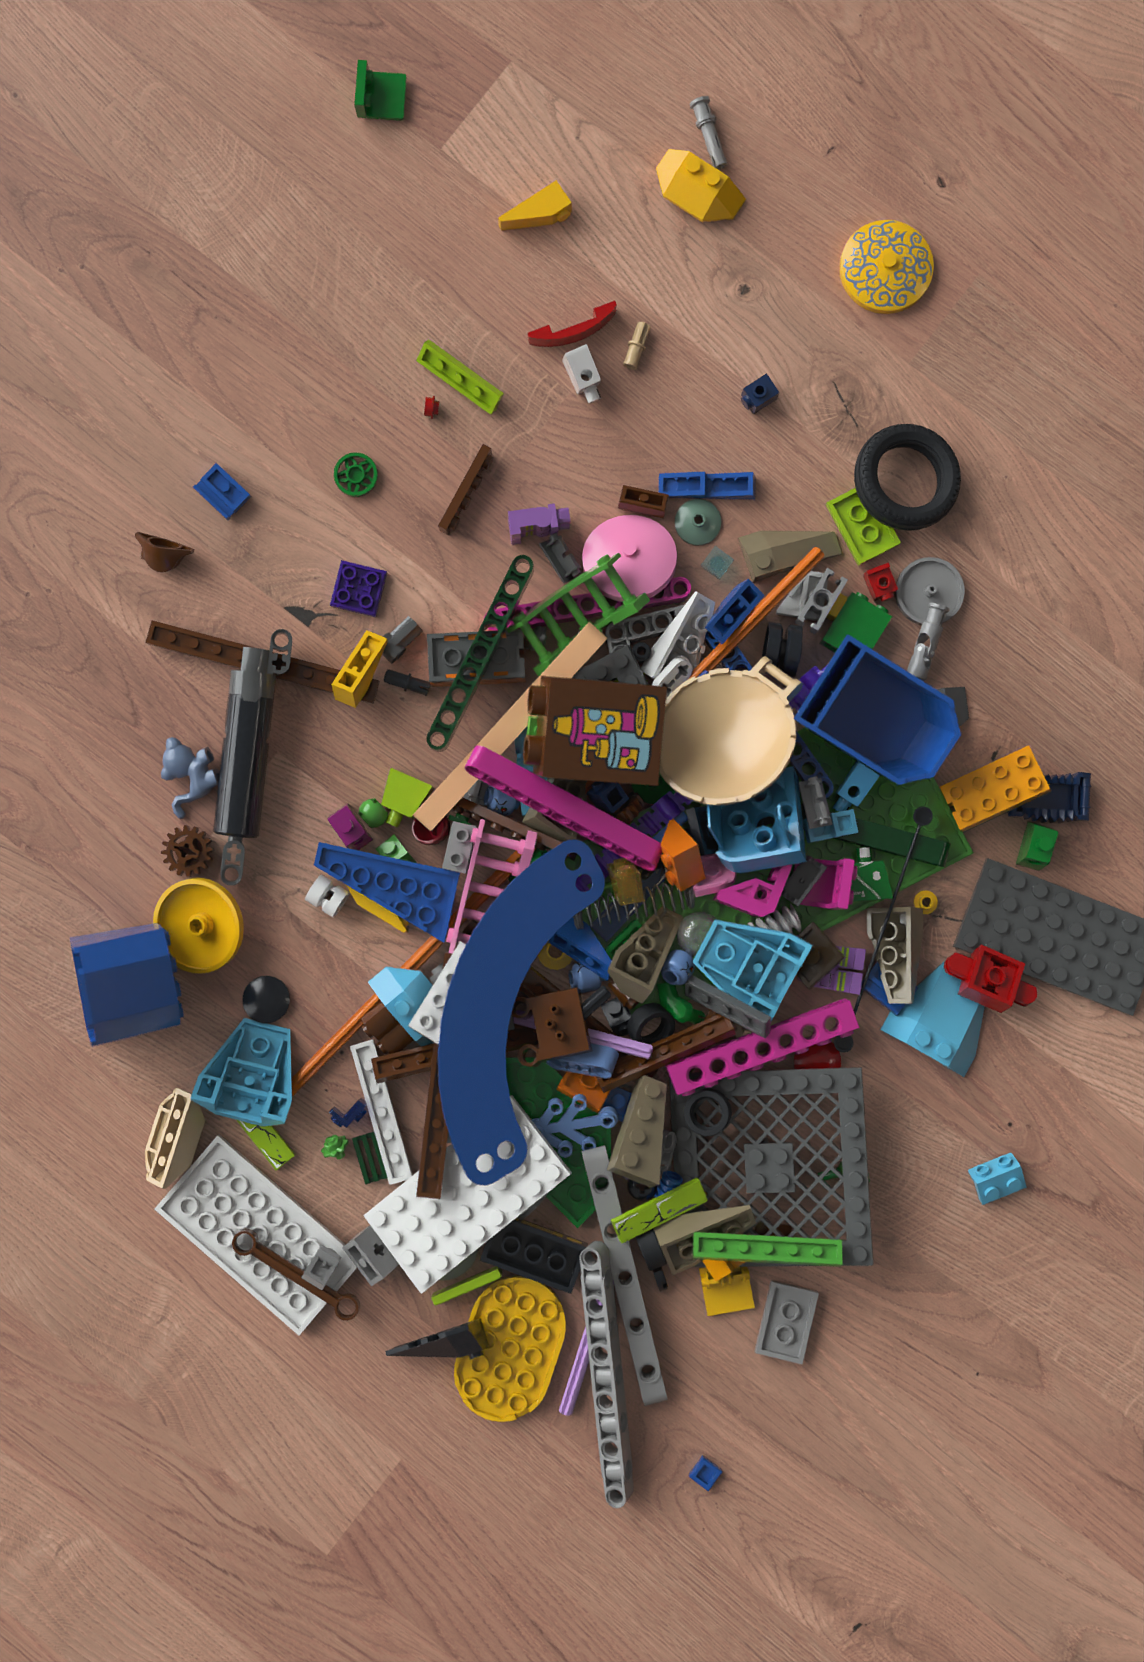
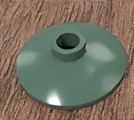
M689 500L678 509L675 516L677 534L683 541L691 545L700 546L711 542L716 538L721 528L720 513L707 500ZM699 516L703 519V522L697 524L694 518Z

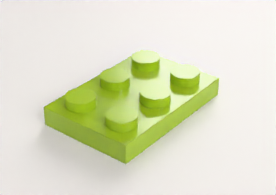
M856 488L826 503L827 509L858 566L901 544L894 528L880 523L868 513L858 497Z

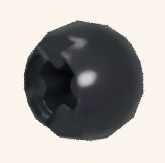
M628 1179L627 1182L628 1192L636 1200H648L654 1196L657 1190V1186L645 1187L644 1191H640L639 1187L636 1186V1184H639L638 1182Z

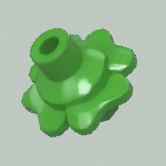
M333 1135L325 1139L321 1152L325 1158L331 1156L336 1157L338 1160L342 1159L345 1156V1147L349 1142L345 1136Z

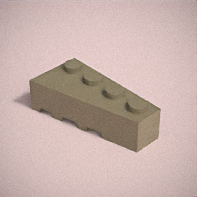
M645 1075L636 1080L607 1171L649 1187L659 1185L666 1083Z

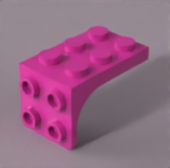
M846 858L837 861L815 859L827 868L800 905L832 910L848 909V905H852L854 890H850L852 880L855 881L857 876V866H854V860ZM800 863L794 864V871Z

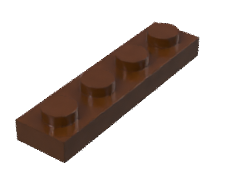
M482 444L438 525L439 530L446 535L451 530L454 531L460 521L458 516L461 510L467 509L471 501L469 496L472 490H477L481 484L482 477L480 476L483 470H488L494 458L492 457V450L485 444Z

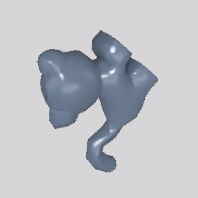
M171 737L166 740L161 778L167 781L186 776L190 777V792L175 796L171 804L174 814L179 819H183L186 814L181 808V804L191 803L196 799L204 798L210 793L213 787L218 785L220 771L218 768L211 770L208 768V764L214 760L209 747L199 750L195 757L190 747L183 745L177 738Z

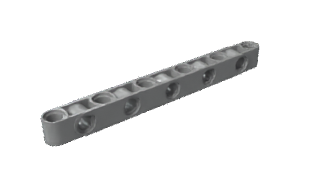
M604 1145L582 1151L583 1160L603 1241L609 1251L612 1277L644 1406L666 1401L668 1400L629 1240L621 1244L616 1233L611 1234L607 1232V1227L612 1224L611 1219L621 1215L622 1212L612 1172L607 1171L609 1159L606 1147ZM600 1177L608 1179V1183L604 1187L596 1186L595 1182ZM623 1271L631 1273L627 1280H621L618 1276ZM634 1318L642 1320L639 1326L634 1327L630 1325L631 1320ZM645 1365H652L654 1367L649 1373L641 1371Z
M593 1241L580 1254L582 1296L605 1498L611 1507L621 1508L630 1498L634 1489L631 1447L609 1251L603 1242ZM591 1251L597 1255L598 1259L592 1256ZM596 1299L601 1301L603 1307L598 1305ZM601 1347H603L604 1349H606V1351H607L608 1354L604 1353V1352L602 1351ZM606 1395L610 1396L613 1401L609 1400Z

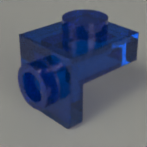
M360 1098L346 1115L336 1107H333L329 1111L332 1115L330 1119L339 1127L345 1126L347 1128L354 1120L359 1122L367 1113L364 1109L367 1106L366 1101Z

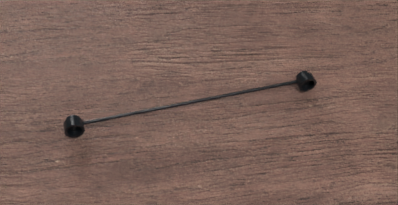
M922 806L914 811L913 819L918 826L866 972L860 995H858L853 1010L855 1015L921 826L928 825L933 819V813L928 807ZM840 1035L836 1036L834 1045L838 1051L845 1053L853 1048L854 1040L851 1035L843 1038Z

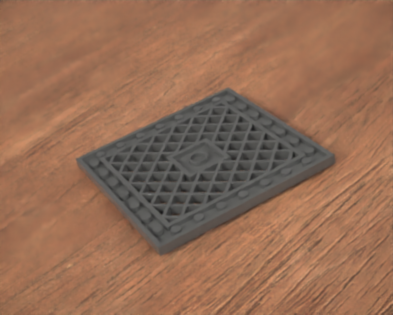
M862 1067L741 1071V1075L734 1079L728 1080L725 1077L718 1080L719 1083L715 1086L705 1088L703 1085L695 1088V1093L703 1089L720 1091L727 1096L728 1100H732L739 1107L736 1113L731 1116L730 1122L726 1126L727 1128L732 1123L741 1132L734 1140L723 1131L716 1134L710 1141L692 1131L685 1121L684 1109L686 1102L693 1094L688 1096L677 1095L669 1077L672 1132L677 1137V1143L673 1152L674 1172L682 1177V1184L698 1178L703 1189L708 1193L706 1196L707 1200L712 1197L721 1205L718 1209L731 1208L728 1203L736 1196L744 1205H750L752 1213L757 1216L755 1219L756 1224L761 1220L770 1229L764 1236H770L774 1232L778 1237H786L777 1229L782 1221L785 1220L794 1228L787 1237H793L798 1232L803 1238H816L823 1232L829 1239L842 1240V1266H873ZM689 1072V1078L697 1079L701 1072ZM830 1093H838L839 1101ZM799 1094L792 1103L783 1095ZM807 1094L823 1095L814 1102ZM758 1095H774V1097L766 1103ZM735 1096L750 1097L742 1104ZM826 1096L836 1105L829 1114L818 1106ZM801 1097L812 1106L804 1115L794 1106ZM704 1098L695 1105L694 1116L696 1118L697 1113L704 1120L701 1125L706 1126L708 1124L709 1126H714L716 1124L711 1119L718 1111L722 1114V1109L713 1099ZM753 1098L764 1107L756 1116L746 1108ZM777 1098L787 1106L781 1115H778L770 1107ZM705 1100L716 1108L709 1117L699 1109ZM790 1109L800 1118L793 1127L783 1119ZM814 1109L825 1118L817 1127L806 1118ZM838 1109L840 1115V1125L834 1119L831 1118V1116ZM766 1110L776 1118L769 1128L758 1119ZM742 1111L752 1119L745 1128L735 1120ZM827 1120L837 1129L830 1139L819 1130ZM803 1121L813 1130L806 1139L795 1130ZM778 1122L789 1131L782 1140L771 1131ZM754 1123L765 1131L758 1140L748 1132V1129ZM816 1133L826 1142L819 1151L808 1142ZM840 1133L841 1149L832 1142ZM768 1134L776 1143L760 1142ZM791 1134L802 1143L795 1151L793 1142H784ZM743 1135L752 1142L744 1144V1151L736 1144ZM719 1136L729 1144L723 1153L712 1144ZM698 1138L706 1145L699 1153ZM828 1145L839 1154L832 1163L821 1155ZM804 1146L814 1154L807 1164L797 1155ZM732 1147L742 1156L735 1165L725 1157ZM708 1148L718 1156L712 1165L701 1157ZM817 1158L827 1166L820 1176L809 1167ZM841 1158L843 1174L834 1167ZM744 1159L746 1176L737 1168ZM794 1159L803 1167L796 1176ZM720 1160L730 1168V1171L724 1177L714 1169ZM699 1162L707 1169L701 1177L699 1174ZM805 1170L816 1179L809 1188L798 1179ZM830 1170L840 1178L833 1188L822 1179ZM709 1172L720 1181L713 1189L702 1181ZM733 1172L743 1180L737 1189L726 1180ZM818 1182L829 1191L822 1200L811 1192ZM842 1183L844 1185V1198L835 1191ZM722 1184L732 1193L725 1202L715 1193ZM745 1184L747 1193H756L749 1201L739 1193ZM796 1184L804 1191L797 1201L788 1193L796 1192ZM765 1193H779V1194H778V1196L772 1201ZM782 1195L793 1204L786 1213L775 1204ZM806 1195L817 1203L810 1213L800 1204ZM831 1195L842 1203L835 1212L824 1204ZM758 1196L768 1204L762 1213L751 1204ZM703 1203L683 1214L701 1212V1210L709 1211V1209ZM771 1207L781 1216L775 1225L764 1217ZM795 1207L806 1216L799 1225L788 1216ZM820 1207L830 1215L823 1225L812 1216ZM844 1207L846 1223L837 1216ZM808 1219L819 1228L811 1237L801 1228ZM833 1219L843 1228L836 1237L825 1228ZM755 1225L743 1233V1235H747L748 1232L751 1235L759 1234L753 1229ZM846 1232L847 1239H839ZM701 1259V1262L698 1263V1264H697L696 1266H694V1267H706V1266H705V1264L703 1263V1259ZM745 1262V1263H743V1264L740 1265V1266H815V1265H796V1264H778V1263Z

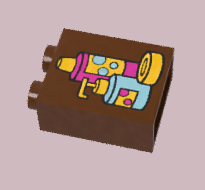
M541 676L540 686L531 685L528 693V714L537 715L538 717L537 734L526 735L523 748L524 764L533 765V773L546 778L658 786L667 687Z

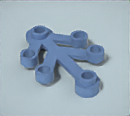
M577 1094L573 1097L571 1105L558 1122L549 1123L554 1115L560 1114L563 1110V1102L558 1098L551 1099L543 1115L540 1118L532 1119V1122L541 1131L548 1143L558 1149L560 1156L569 1157L572 1154V1143L566 1140L562 1141L552 1133L560 1132L582 1145L583 1151L596 1148V1140L593 1137H587L575 1129L599 1125L604 1128H612L618 1121L617 1111L613 1107L607 1106L603 1107L596 1116L573 1119L578 1111L584 1110L587 1106L586 1097L582 1094ZM577 1100H581V1101H583L584 1103L581 1104V1105H578V1104H576L575 1102H576ZM553 1104H557V1105H559L560 1107L557 1108V1109H554V1108H552V1105H553ZM611 1118L612 1121H604V1119ZM586 1143H591V1144H593V1146H592V1147H586L585 1144H586ZM568 1147L569 1150L563 1151L561 1148Z

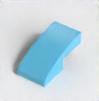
M854 809L831 813L832 825L809 829L807 819H803L807 843L858 833Z

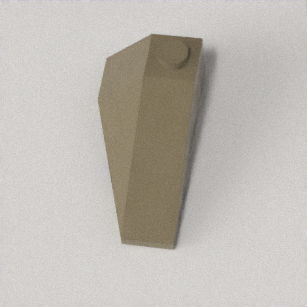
M663 906L657 911V916L654 913L637 932L617 949L607 970L622 994L642 1004L655 986L683 919V916L667 908V913L664 914Z

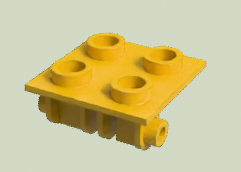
M739 1266L717 1282L707 1267L699 1268L707 1316L755 1308L747 1266Z

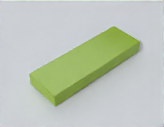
M496 1266L433 1292L431 1299L436 1306L500 1279L502 1277V1270Z

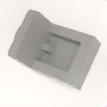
M321 1245L301 1278L323 1290L341 1260V1256L333 1249Z

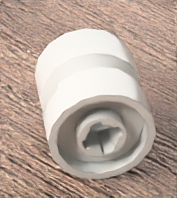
M321 874L309 889L305 900L315 907L322 906V911L334 918L345 904L350 892L339 885L334 887L333 881ZM329 893H330V894H332L333 896H332L331 899L328 901L326 898L328 897V895H329Z

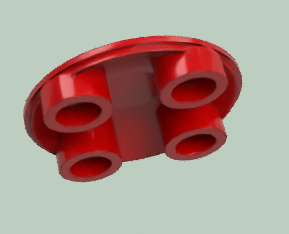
M832 1042L822 1046L814 1044L809 1046L808 1051L794 1054V1069L841 1067L840 1052Z

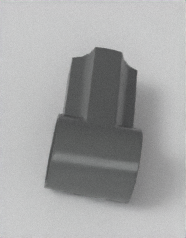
M408 616L391 633L388 632L383 636L388 639L382 655L391 664L404 654L406 647L423 630Z

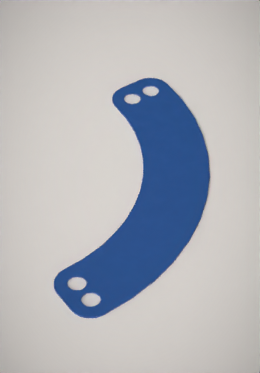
M579 840L564 841L539 857L514 878L493 901L473 930L459 957L448 987L441 1018L438 1045L439 1089L443 1114L453 1148L468 1179L478 1185L495 1183L519 1168L527 1156V1143L516 1120L509 1096L506 1077L507 1032L512 1008L521 983L543 946L560 927L575 914L595 902L603 893L605 887L604 875L589 846ZM572 852L577 853L581 857V865L574 871L569 870L565 866V857ZM581 874H587L592 879V886L586 892L579 891L575 884L577 877ZM504 1141H509L514 1145V1154L509 1159H502L497 1153L498 1146ZM483 1154H489L494 1161L493 1167L487 1172L479 1171L476 1166L478 1157Z

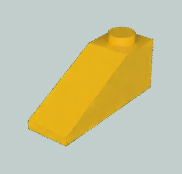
M556 180L498 217L499 228L503 231L553 225L558 221L563 222L572 212V202Z
M366 630L332 683L335 700L354 708L358 706L369 688L388 642L387 638Z

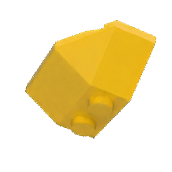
M669 149L656 167L663 197L701 222L724 219L733 220L746 201L744 195L729 176L690 151Z

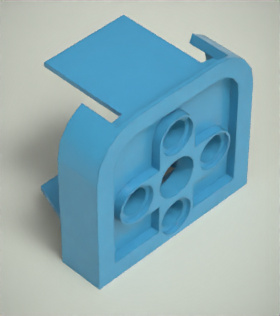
M793 766L785 768L771 786L750 799L728 805L707 804L708 828L719 847V851L715 853L727 870L735 873H746L806 862L801 798L798 785L799 778ZM764 817L775 818V824L772 828L767 826L757 828V824Z

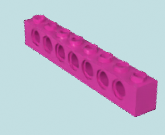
M843 998L771 1025L770 1034L766 1038L751 1032L681 1058L666 1065L676 1094L688 1096L696 1092L695 1088L703 1085L705 1088L715 1086L719 1083L718 1080L725 1077L728 1080L734 1079L741 1075V1071L747 1069L755 1071L764 1067L763 1063L771 1060L773 1063L780 1062L787 1058V1054L795 1052V1054L804 1053L809 1050V1046L818 1044V1046L826 1045L832 1042L831 1038L838 1035L841 1038L854 1034L853 1030L859 1028L850 1000ZM834 1017L836 1021L835 1026L832 1029H826V1020ZM806 1026H812L813 1034L808 1038H804L802 1034L803 1029ZM789 1034L791 1037L790 1043L786 1046H781V1036ZM766 1042L768 1044V1051L765 1054H758V1045ZM738 1051H745V1060L740 1063L735 1062V1054ZM716 1059L723 1060V1067L719 1071H713L711 1067ZM692 1068H700L701 1074L697 1079L689 1078V1071Z

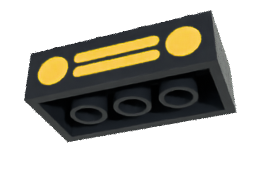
M517 1217L486 1242L480 1261L572 1294L581 1268L580 1254L588 1246V1243L524 1219L521 1221Z

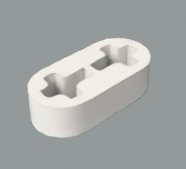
M674 658L654 679L652 685L662 686L663 683H666L667 698L691 676V663L683 658ZM680 665L682 666L681 669L683 670L681 673H679L678 669Z

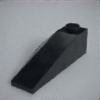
M481 1318L393 1347L385 1352L387 1356L461 1358L468 1355L469 1359H473L483 1355L482 1350L488 1348L489 1344Z

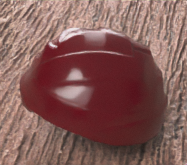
M446 815L431 831L416 818L412 823L414 837L419 843L427 846L439 844L446 839L450 831V821Z

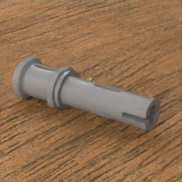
M701 96L691 101L690 108L694 110L697 119L696 127L702 131L712 165L720 170L727 166L728 163L715 128L716 117L712 115L709 106L710 98L708 96Z

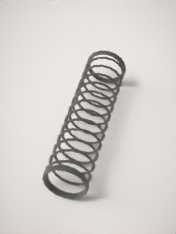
M664 883L662 885L661 891L659 886L655 884L652 892L650 888L646 886L644 888L643 894L640 889L636 888L634 896L630 890H627L625 894V899L623 894L618 891L616 895V901L614 896L611 893H609L607 896V903L604 897L601 895L598 898V906L596 901L594 902L600 926H602L600 913V898H602L608 915L609 924H611L609 910L610 896L616 908L618 922H621L618 907L619 894L621 895L625 906L627 920H630L627 903L628 892L630 893L634 903L636 918L639 919L636 899L637 890L641 895L646 917H648V911L646 906V889H648L653 902L654 913L657 916V908L655 904V887H657L660 893L664 914L667 913L664 901L665 885L671 897L673 912H675L676 908L673 899V885H671L670 890L669 886L666 883ZM691 886L684 890L686 904L690 910L695 907L694 892ZM678 889L681 907L684 911L685 905L682 892ZM590 904L586 907L590 926L593 927ZM581 910L573 916L577 930L584 929Z

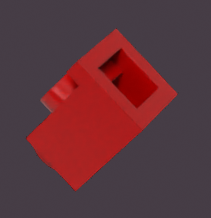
M889 562L867 570L863 575L873 601L880 599L881 602L892 599L894 593L898 590ZM884 579L886 586H881L879 580Z

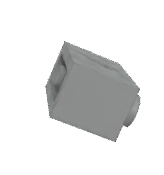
M452 822L442 866L443 869L467 874L474 848V843L470 842L473 828H478L477 826Z
M371 1225L359 1232L342 1247L371 1286L384 1279L399 1265Z

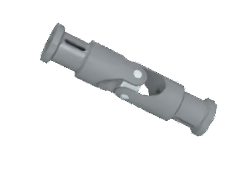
M929 603L928 605L930 610L926 621L922 623L914 653L907 668V672L922 681L927 678L931 660L943 630L942 623L945 614L950 610V608L936 603ZM929 638L930 647L924 645V642Z

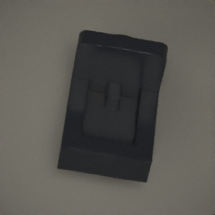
M617 998L602 1004L601 1008L613 1033L617 1036L628 1035L627 1026L631 1017L629 1009L627 1007L624 1008Z

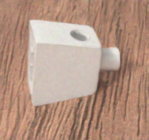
M587 344L565 353L562 362L577 394L584 392L589 404L601 399L597 389L601 378ZM581 375L588 376L589 381H584Z

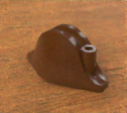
M141 532L135 533V538L142 547L140 558L145 560L148 566L157 572L163 573L175 569L186 555L193 554L195 551L193 548L168 539Z

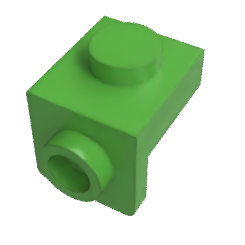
M394 834L376 848L381 856L416 863L415 859L408 853Z

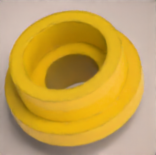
M924 890L915 895L913 904L915 908H922L923 914H930L937 908L938 900L933 892ZM924 898L930 900V904L927 907L922 904Z

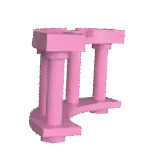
M480 819L478 828H473L470 842L474 843V848L454 929L449 928L446 942L451 943L448 953L453 954L456 942L460 943L461 941L467 944L471 936L459 933L462 917L480 921L485 912L464 908L468 890L498 897L504 890L471 881L474 865L477 864L510 872L512 876L517 877L530 866L537 832L528 830L526 839L517 841L484 833L485 820ZM484 842L517 850V853L521 854L520 862L510 863L477 855L479 844Z

